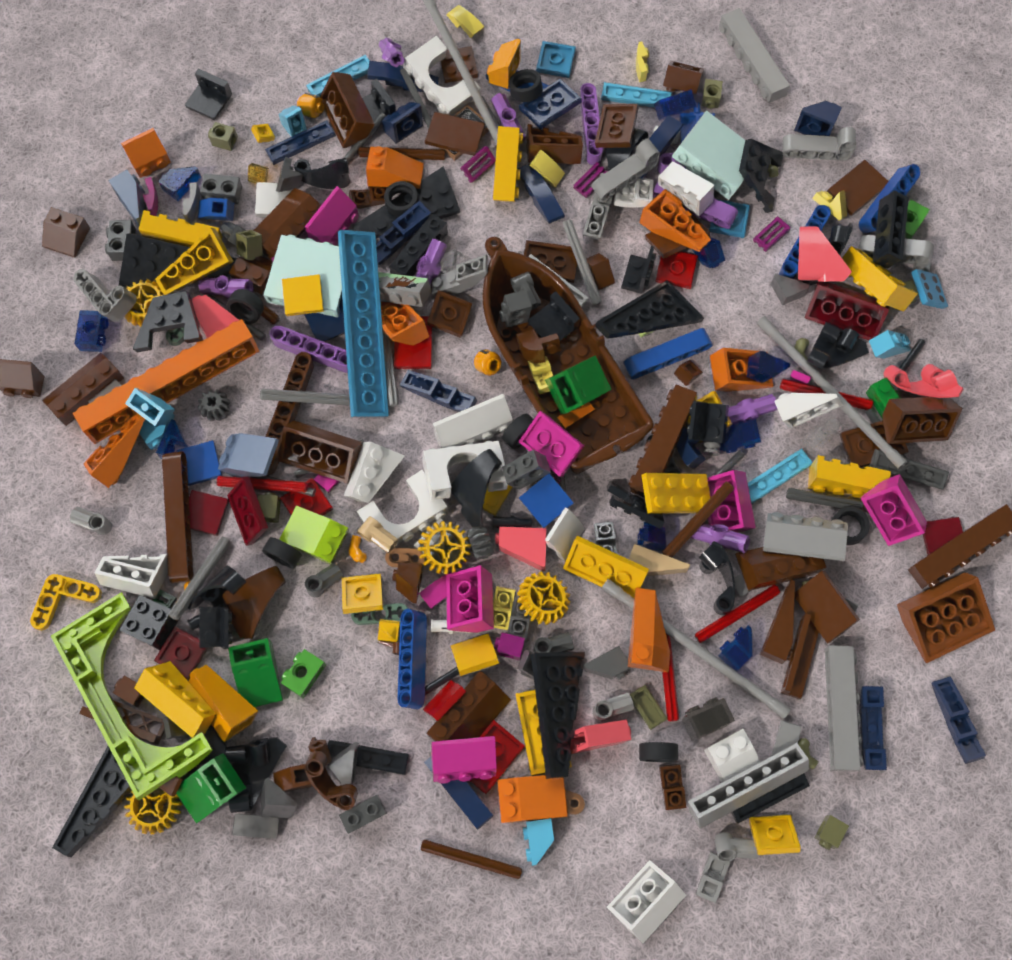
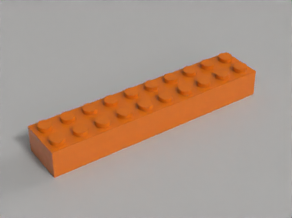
M243 320L232 322L227 328L216 331L209 338L197 342L196 345L189 349L182 350L173 358H168L162 364L149 368L144 374L131 378L128 383L115 387L111 392L97 397L88 405L79 407L77 411L73 412V415L82 431L96 444L119 431L122 425L137 413L125 404L134 388L143 390L169 403L260 351Z

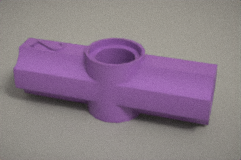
M387 37L380 40L379 47L383 53L381 58L390 62L395 67L403 65L405 58L400 51L402 46Z
M505 93L496 94L491 98V103L500 119L501 126L520 128L524 141L526 136L516 118V111L512 109Z
M432 239L425 256L421 257L417 263L418 272L415 277L428 278L429 285L431 284L432 279L437 277L441 270L440 261L447 248L445 243Z
M224 275L217 278H203L199 280L198 284L201 294L224 295L226 298H230L231 294L238 289H246L251 292L254 289L253 282L250 279H229Z
M770 394L754 400L752 398L744 399L737 405L729 407L728 416L732 424L741 421L745 423L753 421L760 415L776 411L777 406L774 402L776 398Z
M703 523L690 537L710 543V545L715 541L722 545L724 549L728 548L742 553H746L750 545L748 535L730 531L727 526L722 524L712 526Z

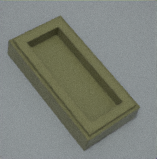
M646 685L629 694L633 705L650 730L668 719Z

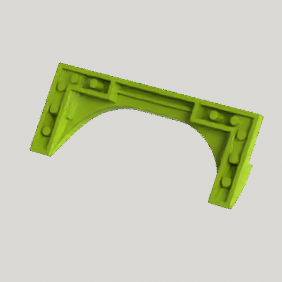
M121 592L51 635V638L136 799L141 800L175 776L180 778L209 755L213 749L202 732L180 746H153L135 737L125 724L107 690L104 680L106 652L115 633L131 610L129 603Z

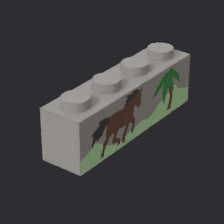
M378 272L380 301L423 307L431 294L428 278Z

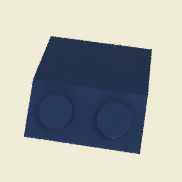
M828 101L804 107L801 110L794 131L804 135L830 136L842 107Z
M409 102L406 105H402L397 111L387 115L382 120L384 132L395 144L423 126L422 109L419 103Z

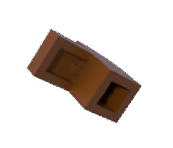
M534 329L516 334L518 348L524 359L529 362L543 363L545 362V356L561 351L557 333L540 339Z

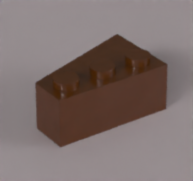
M532 124L527 125L526 148L528 163H531L537 153L542 150L556 163L581 164L582 136L560 131L558 134L549 132V128L544 127L543 130L533 128Z

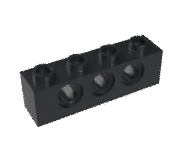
M895 190L879 201L873 262L886 269L903 260L909 197Z
M431 214L389 266L390 273L414 276L418 271L417 263L421 257L425 256L432 239L442 241L447 235V222Z

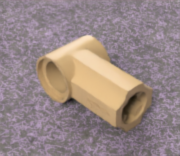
M371 516L366 519L357 531L362 538L370 543L372 541L388 554L399 541Z

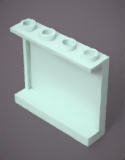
M706 110L672 157L692 173L714 184V189L728 200L744 181L739 168L745 139Z
M281 235L264 292L267 303L284 306L282 279L319 274L324 312L317 313L339 317V304L342 297L339 246H334L329 242L319 243L310 238L300 239L294 235Z

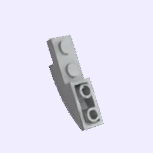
M595 192L583 236L601 239L613 196L602 201Z
M485 254L457 264L456 270L433 278L432 294L436 296L438 290L445 293L458 294L478 284L488 273V256Z

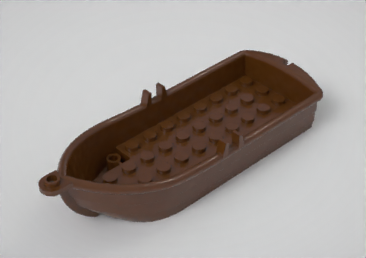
M498 237L488 238L485 242V250L491 260L483 284V309L489 331L536 412L543 411L584 445V448L570 466L573 473L580 474L599 463L616 457L619 452L623 453L642 441L652 430L653 420L605 346L604 336L598 335L595 324H591L572 291L560 277L545 265L528 256L508 251L503 241ZM525 272H529L531 275L534 289L541 301V305L530 312L529 318L550 303V295L555 291L580 318L579 327L560 341L561 351L546 356L550 363L552 374L555 375L596 355L612 389L590 401L595 410L567 428L557 418L562 414L551 392L539 394L528 361L524 359L518 348L516 334L532 330L533 328L528 322L506 327L505 321L502 322L499 311L502 309L501 303H503L504 295L515 293L510 279Z

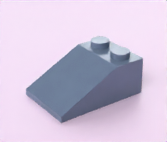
M126 169L108 181L123 206L139 227L143 210L147 211L143 198L145 191L136 175H131Z
M243 433L231 434L226 441L225 451L219 459L218 470L233 477L266 476L279 440Z

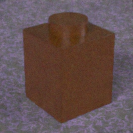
M125 675L114 686L113 694L136 707H139L145 698L134 689L137 682Z

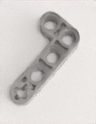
M853 127L842 128L837 137L789 134L783 137V156L785 158L846 161L852 157L856 148V130Z
M650 139L643 140L636 147L635 154L596 179L591 185L592 189L602 201L610 198L653 169L658 163L660 152Z
M864 235L861 237L859 249L873 259L876 236ZM905 238L903 260L899 263L913 264V270L919 269L930 272L934 256V245L926 240Z
M79 269L74 274L73 280L92 305L101 315L114 322L120 321L136 303V295L122 286H116L109 292L99 278L88 271Z

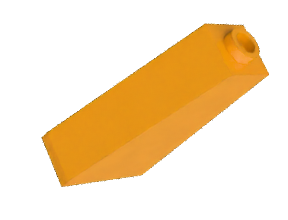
M207 664L199 669L195 668L190 673L188 682L216 713L211 724L224 742L252 724L258 710Z

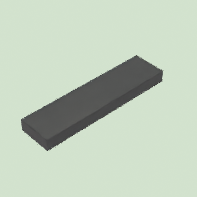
M874 450L869 467L891 471L892 475L900 474L902 478L944 490L949 475L948 471L910 459H906L907 463L901 469H898L882 451Z

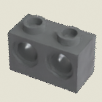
M204 173L200 193L203 199L222 198L239 204L242 184L239 177Z
M131 220L109 221V228H106L108 243L105 244V252L112 261H122L126 234H135L136 228Z
M526 290L504 295L503 303H501L502 309L499 311L501 321H505L506 327L528 322L532 305Z
M534 449L502 467L506 483L519 490L551 473L546 456Z
M375 795L354 806L352 809L339 814V817L347 834L387 814L379 795Z

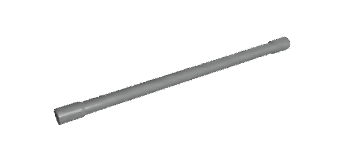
M423 0L497 146L498 128L437 8L435 0Z
M763 316L757 322L760 328L767 335L771 336L826 394H837L843 403V406L840 408L880 448L898 469H901L907 463L906 459L896 449L892 448L810 363L806 362L807 360L776 329L766 316Z
M607 579L601 588L633 609L634 598L610 579ZM662 618L666 634L762 701L779 716L786 718L791 708L778 699L773 698Z

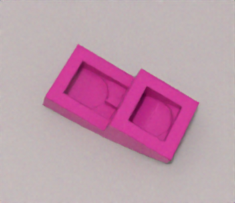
M148 177L144 180L149 193L143 195L148 211H150V215L156 216L158 211L157 190L152 178Z
M447 574L419 592L431 610L447 598Z

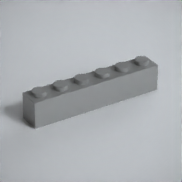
M738 8L723 14L719 30L722 34H725L729 46H732L735 50L736 57L741 59L745 71L749 72L754 85H757L760 89L761 96L768 103L787 96L790 87L789 83L741 9Z
M829 645L824 650L830 771L856 772L860 770L863 764L862 755L859 754V746H861L862 742L861 734L858 733V725H860V714L857 713L859 694L856 692L855 685L858 683V674L855 672L854 664L857 662V654L854 652L853 646Z
M798 743L692 798L688 801L689 812L701 829L809 771V759Z

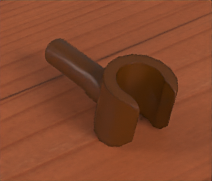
M378 640V643L393 648L392 654L399 655V642L393 643Z

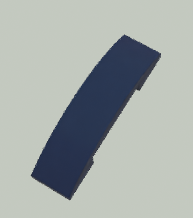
M862 686L860 732L865 770H887L886 749L883 748L882 707H884V690L882 686Z

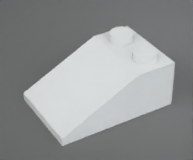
M785 393L774 401L782 421L790 429L843 406L837 394Z
M744 729L704 750L722 783L760 763L757 753Z

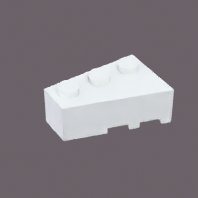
M672 162L658 176V185L679 198L682 204L697 216H700L713 202L714 184L685 169L680 164Z
M363 442L344 496L359 502L369 503L405 455L373 442Z
M160 554L159 557L141 555V557L129 558V556H104L95 571V575L100 585L155 599L168 574V560L166 554Z

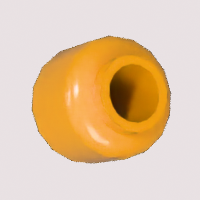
M305 93L297 101V106L302 109L303 116L317 118L324 111V104L320 96Z
M488 349L479 351L474 358L475 368L485 375H494L501 368V357Z

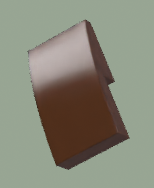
M368 186L367 190H350L349 198L355 203L357 209L385 204L384 195L386 187Z
M680 764L659 766L665 810L687 808Z

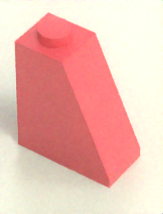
M206 294L203 296L198 295L191 299L195 310V318L206 338L212 336L216 331L227 328L232 322L239 321V319Z
M499 528V533H495V544L499 545V551L538 570L545 571L546 528Z
M627 719L584 726L575 730L574 738L571 739L570 743L571 754L622 744L632 740L631 729L628 726Z

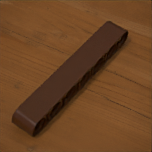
M300 352L296 355L283 390L306 391L314 369V363L309 353ZM308 361L306 365H301L302 362ZM302 378L301 381L295 382V379ZM279 401L265 436L279 440L267 475L275 473L279 464L283 431L276 433V430L284 428L285 425L295 420L301 402ZM290 411L288 415H282L283 412Z
M184 451L165 453L162 456L168 576L172 584L191 581L194 577L190 518L188 519L190 508L187 458Z

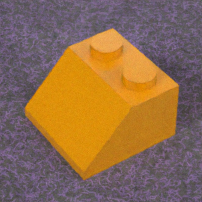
M520 39L502 44L499 51L495 52L494 62L492 65H489L487 70L489 83L509 89L508 81L517 71L521 62Z

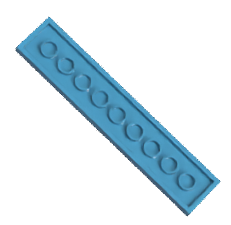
M338 231L351 417H388L375 232Z

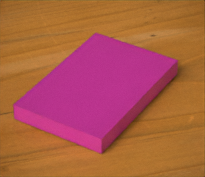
M539 411L519 440V443L528 451L534 449L545 455L550 469L559 477L564 476L584 448L581 442L543 411Z

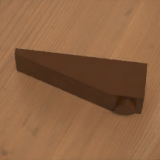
M792 579L787 583L759 654L780 664H783L786 660L789 661L793 654L791 646L793 644L795 581Z

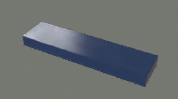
M328 120L266 148L265 151L272 164L275 165L284 161L285 157L290 158L336 135Z

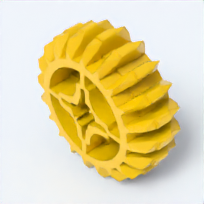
M140 279L138 284L133 282L132 287L127 286V290L136 295V303L124 317L134 326L137 324L140 327L142 326L152 298L164 295L157 282L153 281L151 283L148 279L145 283ZM146 293H152L157 296L147 295ZM133 310L142 311L143 313H135Z
M441 521L440 528L436 522L433 523V529L430 526L426 528L429 534L425 532L421 534L425 540H418L419 544L424 545L418 548V551H424V554L420 555L419 558L423 559L426 557L427 560L424 561L423 565L431 563L429 570L432 571L437 567V574L441 572L442 568L444 574H448L449 569L452 573L456 572L455 566L459 569L462 568L460 561L463 563L467 562L463 555H470L469 551H465V548L471 547L470 544H465L469 537H462L465 530L458 532L459 525L452 529V522H448L446 527L445 522ZM440 532L438 544L429 546L431 538ZM446 532L453 535L458 544L450 542ZM444 543L445 546L452 548L445 550L446 553H444V549H440L437 547H440ZM459 550L456 559L448 564L450 552ZM430 552H437L442 563L436 561Z
M542 571L537 575L533 573L520 584V590L517 592L519 596L517 603L522 604L520 610H525L524 616L530 615L531 621L537 619L538 624L544 621L545 625H548L550 622L556 623L568 611V606L571 602L568 600L570 594L565 592L568 586L563 587L561 585L563 580L558 582L556 580L557 575L550 577L549 572L545 575ZM542 608H547V609H549V610H550V608H551V609H553V610H551V611H546V610H542Z
M131 791L132 797H126V800L130 801V805L127 804L124 808L130 809V812H127L125 816L132 817L129 824H136L134 829L137 831L142 828L143 834H147L149 831L150 834L155 835L156 830L159 833H163L164 826L167 829L171 828L169 821L177 822L174 814H181L180 810H176L177 806L183 805L182 802L176 801L179 799L177 794L175 797L170 796L166 792L156 797L148 794L142 798L144 804L140 810V800L136 799L133 791ZM152 801L157 802L154 805L155 809H150L153 806L151 803ZM168 801L169 805L165 814L163 806ZM153 814L159 818V821L147 823L142 818Z

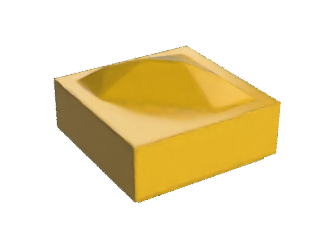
M268 123L252 125L251 131L258 143L274 141L275 136Z
M380 619L378 640L397 642L400 621Z

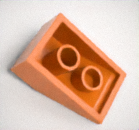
M370 147L366 166L367 185L389 187L395 182L404 181L412 184L415 188L421 189L424 163L388 147Z
M721 348L710 355L715 391L732 392L774 387L768 352Z
M546 775L498 780L501 823L568 817L564 778L546 779Z

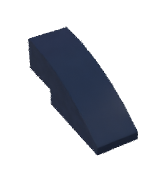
M687 422L676 448L686 466L696 469L706 459L696 447L699 441L688 439L687 429L689 424Z

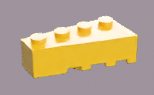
M498 126L493 191L494 201L515 202V198H519V188L516 187V182L520 180L518 162H521L522 151H519V146L523 143V133H521L520 128Z
M143 210L139 226L142 236L188 247L194 245L210 228H215L221 239L223 238L220 229L217 227L196 222L194 225H191L180 218L174 221L168 219L167 215L159 214V217L150 215V211Z
M210 228L155 280L164 295L173 294L229 265L233 260L217 230Z
M850 246L842 257L843 261L852 271L849 277L852 276L854 278L853 282L860 287H865L864 291L868 295L875 296L877 298L876 302L881 306H890L904 312L917 296V292L905 288L906 284L891 276V272L874 263L873 259L862 250Z
M818 455L809 467L808 489H813L817 493L829 491L833 492L834 495L852 494V497L861 498L881 481L891 478V471L869 466L861 469L856 463L844 465L840 464L841 460L832 459V461H826L824 456Z
M171 661L145 668L134 688L192 738L201 732L205 734L216 715Z

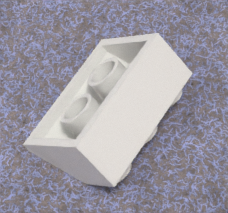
M649 860L607 908L641 943H644L685 898L686 894L673 879Z

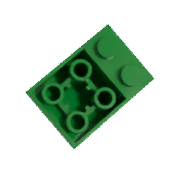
M596 355L545 379L561 414H566L612 390Z
M269 638L229 647L231 668L238 693L254 707L283 701L273 644Z
M222 753L180 784L177 795L197 824L245 790L246 787L224 753Z

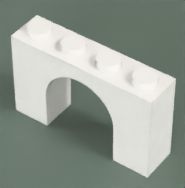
M435 36L405 57L403 68L415 80L417 87L422 88L426 93L428 100L433 101L439 113L452 116L470 103L473 98L464 80L448 88L438 86L431 80L428 73L429 69L444 59L447 53V47ZM475 82V84H476V86H477V88H478V90H479V92H480V89H481V88H480L479 85Z
M486 441L478 444L469 443L463 446H448L440 449L431 448L423 451L422 462L431 500L450 498L451 483L448 470L457 463H470L487 449H492L502 462L501 467L492 474L487 490L488 492L507 490L508 484L502 469L505 463L499 441Z
M423 470L406 480L407 486L419 502V511L413 520L405 524L391 523L385 519L374 501L357 511L362 522L364 523L369 516L373 517L385 530L399 540L397 542L399 544L403 540L407 542L412 539L417 531L426 530L431 522L440 518L443 519L447 515L448 507L443 499L431 500L426 475Z

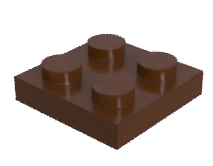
M472 46L458 48L472 78H478ZM447 50L446 57L440 61L444 82L462 81L463 78L449 50Z
M438 290L426 325L461 338L472 303Z

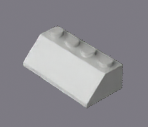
M501 394L433 423V428L440 448H446L448 446H463L469 443L476 444L477 441L482 439L484 441L489 440L496 433H504L513 422L505 396Z

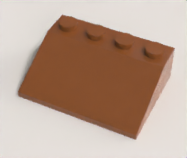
M966 572L897 604L902 622L925 663H929L995 631L979 579Z

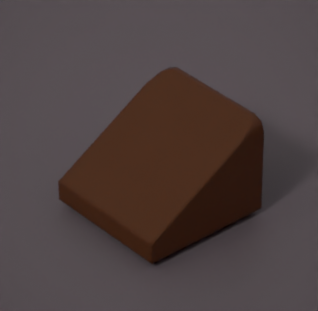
M688 360L679 365L674 375L687 386L703 372L691 360Z

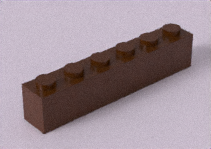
M677 384L673 390H669L666 398L668 403L666 407L663 406L659 413L661 419L658 424H654L651 432L653 437L651 441L647 440L644 447L646 453L643 458H639L636 465L638 471L636 475L633 474L628 484L632 493L644 498L641 475L645 473H665L689 419L690 407L693 401L697 400V392Z
M1007 504L910 567L908 571L922 589L927 585L932 588L940 582L939 577L944 575L947 578L956 572L954 567L960 565L962 568L971 562V556H980L987 551L985 549L986 546L990 544L993 547L1001 542L1000 537L1004 534L1007 537L1012 534V510Z

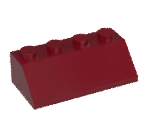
M818 281L804 318L822 325L827 321L843 330L845 328L852 329L859 333L860 338L869 341L878 336L888 314L889 306L883 307L876 302V298L830 282Z

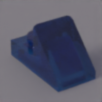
M171 419L155 452L160 459H162L163 454L174 452L175 444L185 448L188 447L180 426L173 419Z

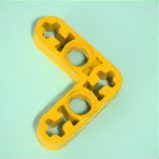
M58 574L48 576L30 619L32 627L43 631L50 626L62 595L95 603L102 597L101 589L94 584ZM56 580H57V581L59 582V585H58V586L56 585V586H54V588H53V586L51 585V583H52V582H56ZM72 584H78V591L70 594L69 587ZM94 589L96 595H92L90 598L88 594L83 593V590L92 592ZM48 590L51 592L53 590V592L56 593L55 596L51 593H47ZM48 597H52V605L50 607H44V600ZM42 609V610H44V611H46V612H49V613H48V614H46V613L43 614L42 612H40V610ZM43 618L45 620L44 623H37V619Z

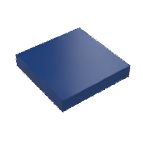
M213 440L176 450V452L184 451L186 455L188 486L222 476V472L218 470L220 463Z
M547 474L519 497L543 528L561 515L565 507L569 508L574 504L550 474Z

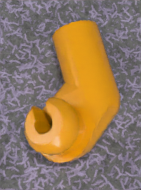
M352 535L348 553L355 562L364 563L367 555L362 553L359 548L361 537Z

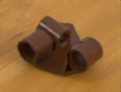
M278 566L270 567L245 579L246 583L234 595L229 591L222 595L230 612H232V624L240 638L253 639L259 621L269 602L278 589L286 583Z
M313 737L308 746L310 755L304 766L309 781L316 791L331 804L342 810L352 809L358 796L357 788L351 784L336 786L325 767L332 761L326 740H317L316 737Z

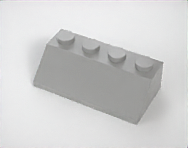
M779 512L768 513L763 551L845 561L848 523L838 519L830 521L823 520L820 517L805 518L801 515L788 516Z

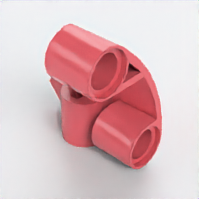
M817 226L800 227L798 281H845L852 271Z
M933 364L923 367L921 371L922 380L916 382H909L907 373L896 365H890L884 370V378L887 377L890 383L917 395L952 398L959 397L963 391V387L958 385L957 379L951 370L943 371Z

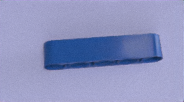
M911 164L897 169L860 219L859 229L862 233L876 231L880 199L894 190L905 196L920 177L921 172L918 165Z
M825 205L817 206L805 226H817L822 232L830 217V209ZM799 237L785 259L779 275L791 279L796 277L799 259L794 257L799 258Z
M700 328L627 358L623 364L630 378L634 380L706 351L713 346V343L705 328Z
M405 609L400 617L397 699L401 707L418 710L423 707L425 701L427 616L423 612L412 609Z

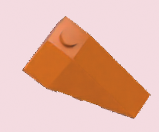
M666 189L643 208L639 223L657 235L698 252L711 241L702 227L691 218V213L689 211L686 212L680 199Z
M380 301L382 327L392 341L414 346L429 337L424 320L409 305Z
M138 413L122 425L119 434H112L108 438L109 441L104 448L100 445L83 463L89 474L107 488L118 482L145 418Z
M635 588L628 667L668 672L670 649L656 591Z

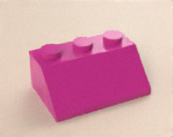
M336 186L305 226L308 238L316 242H329L337 246L338 231L348 230L349 226L352 223L354 224L359 217L355 203L338 186Z
M732 470L708 477L710 497L726 481L734 487V490L708 517V524L712 526L722 524L727 526L730 531L737 533L755 529L746 472Z
M900 474L881 481L861 497L863 504L888 546L925 533L927 521Z
M481 565L447 574V629L449 631L472 633L494 629L492 574Z
M495 736L432 742L433 782L444 784L451 780L465 782L472 778L486 780L496 776Z

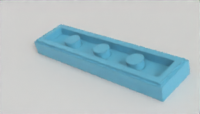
M364 55L333 72L351 74L354 81L368 73L370 60ZM331 73L307 84L306 86L310 94L320 96Z
M604 82L601 100L626 104L638 103L640 106L669 110L672 92Z
M803 449L798 450L748 483L751 504L811 466L813 462Z

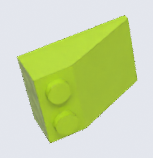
M296 506L279 540L331 565L349 529L334 520Z

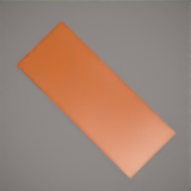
M588 402L557 418L567 428L595 409Z

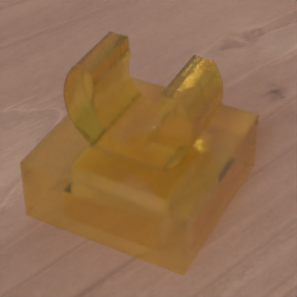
M251 163L248 165V181L255 184L257 182H267L269 168Z

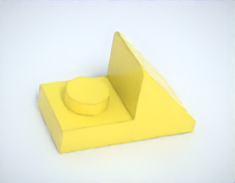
M820 191L814 195L812 199L820 205L827 206L831 214L839 221L846 218L845 191L839 192L834 199H832L833 196L827 191Z

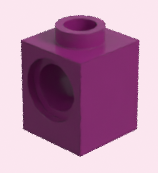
M502 632L501 637L496 638L494 649H497V655L520 661L525 638Z

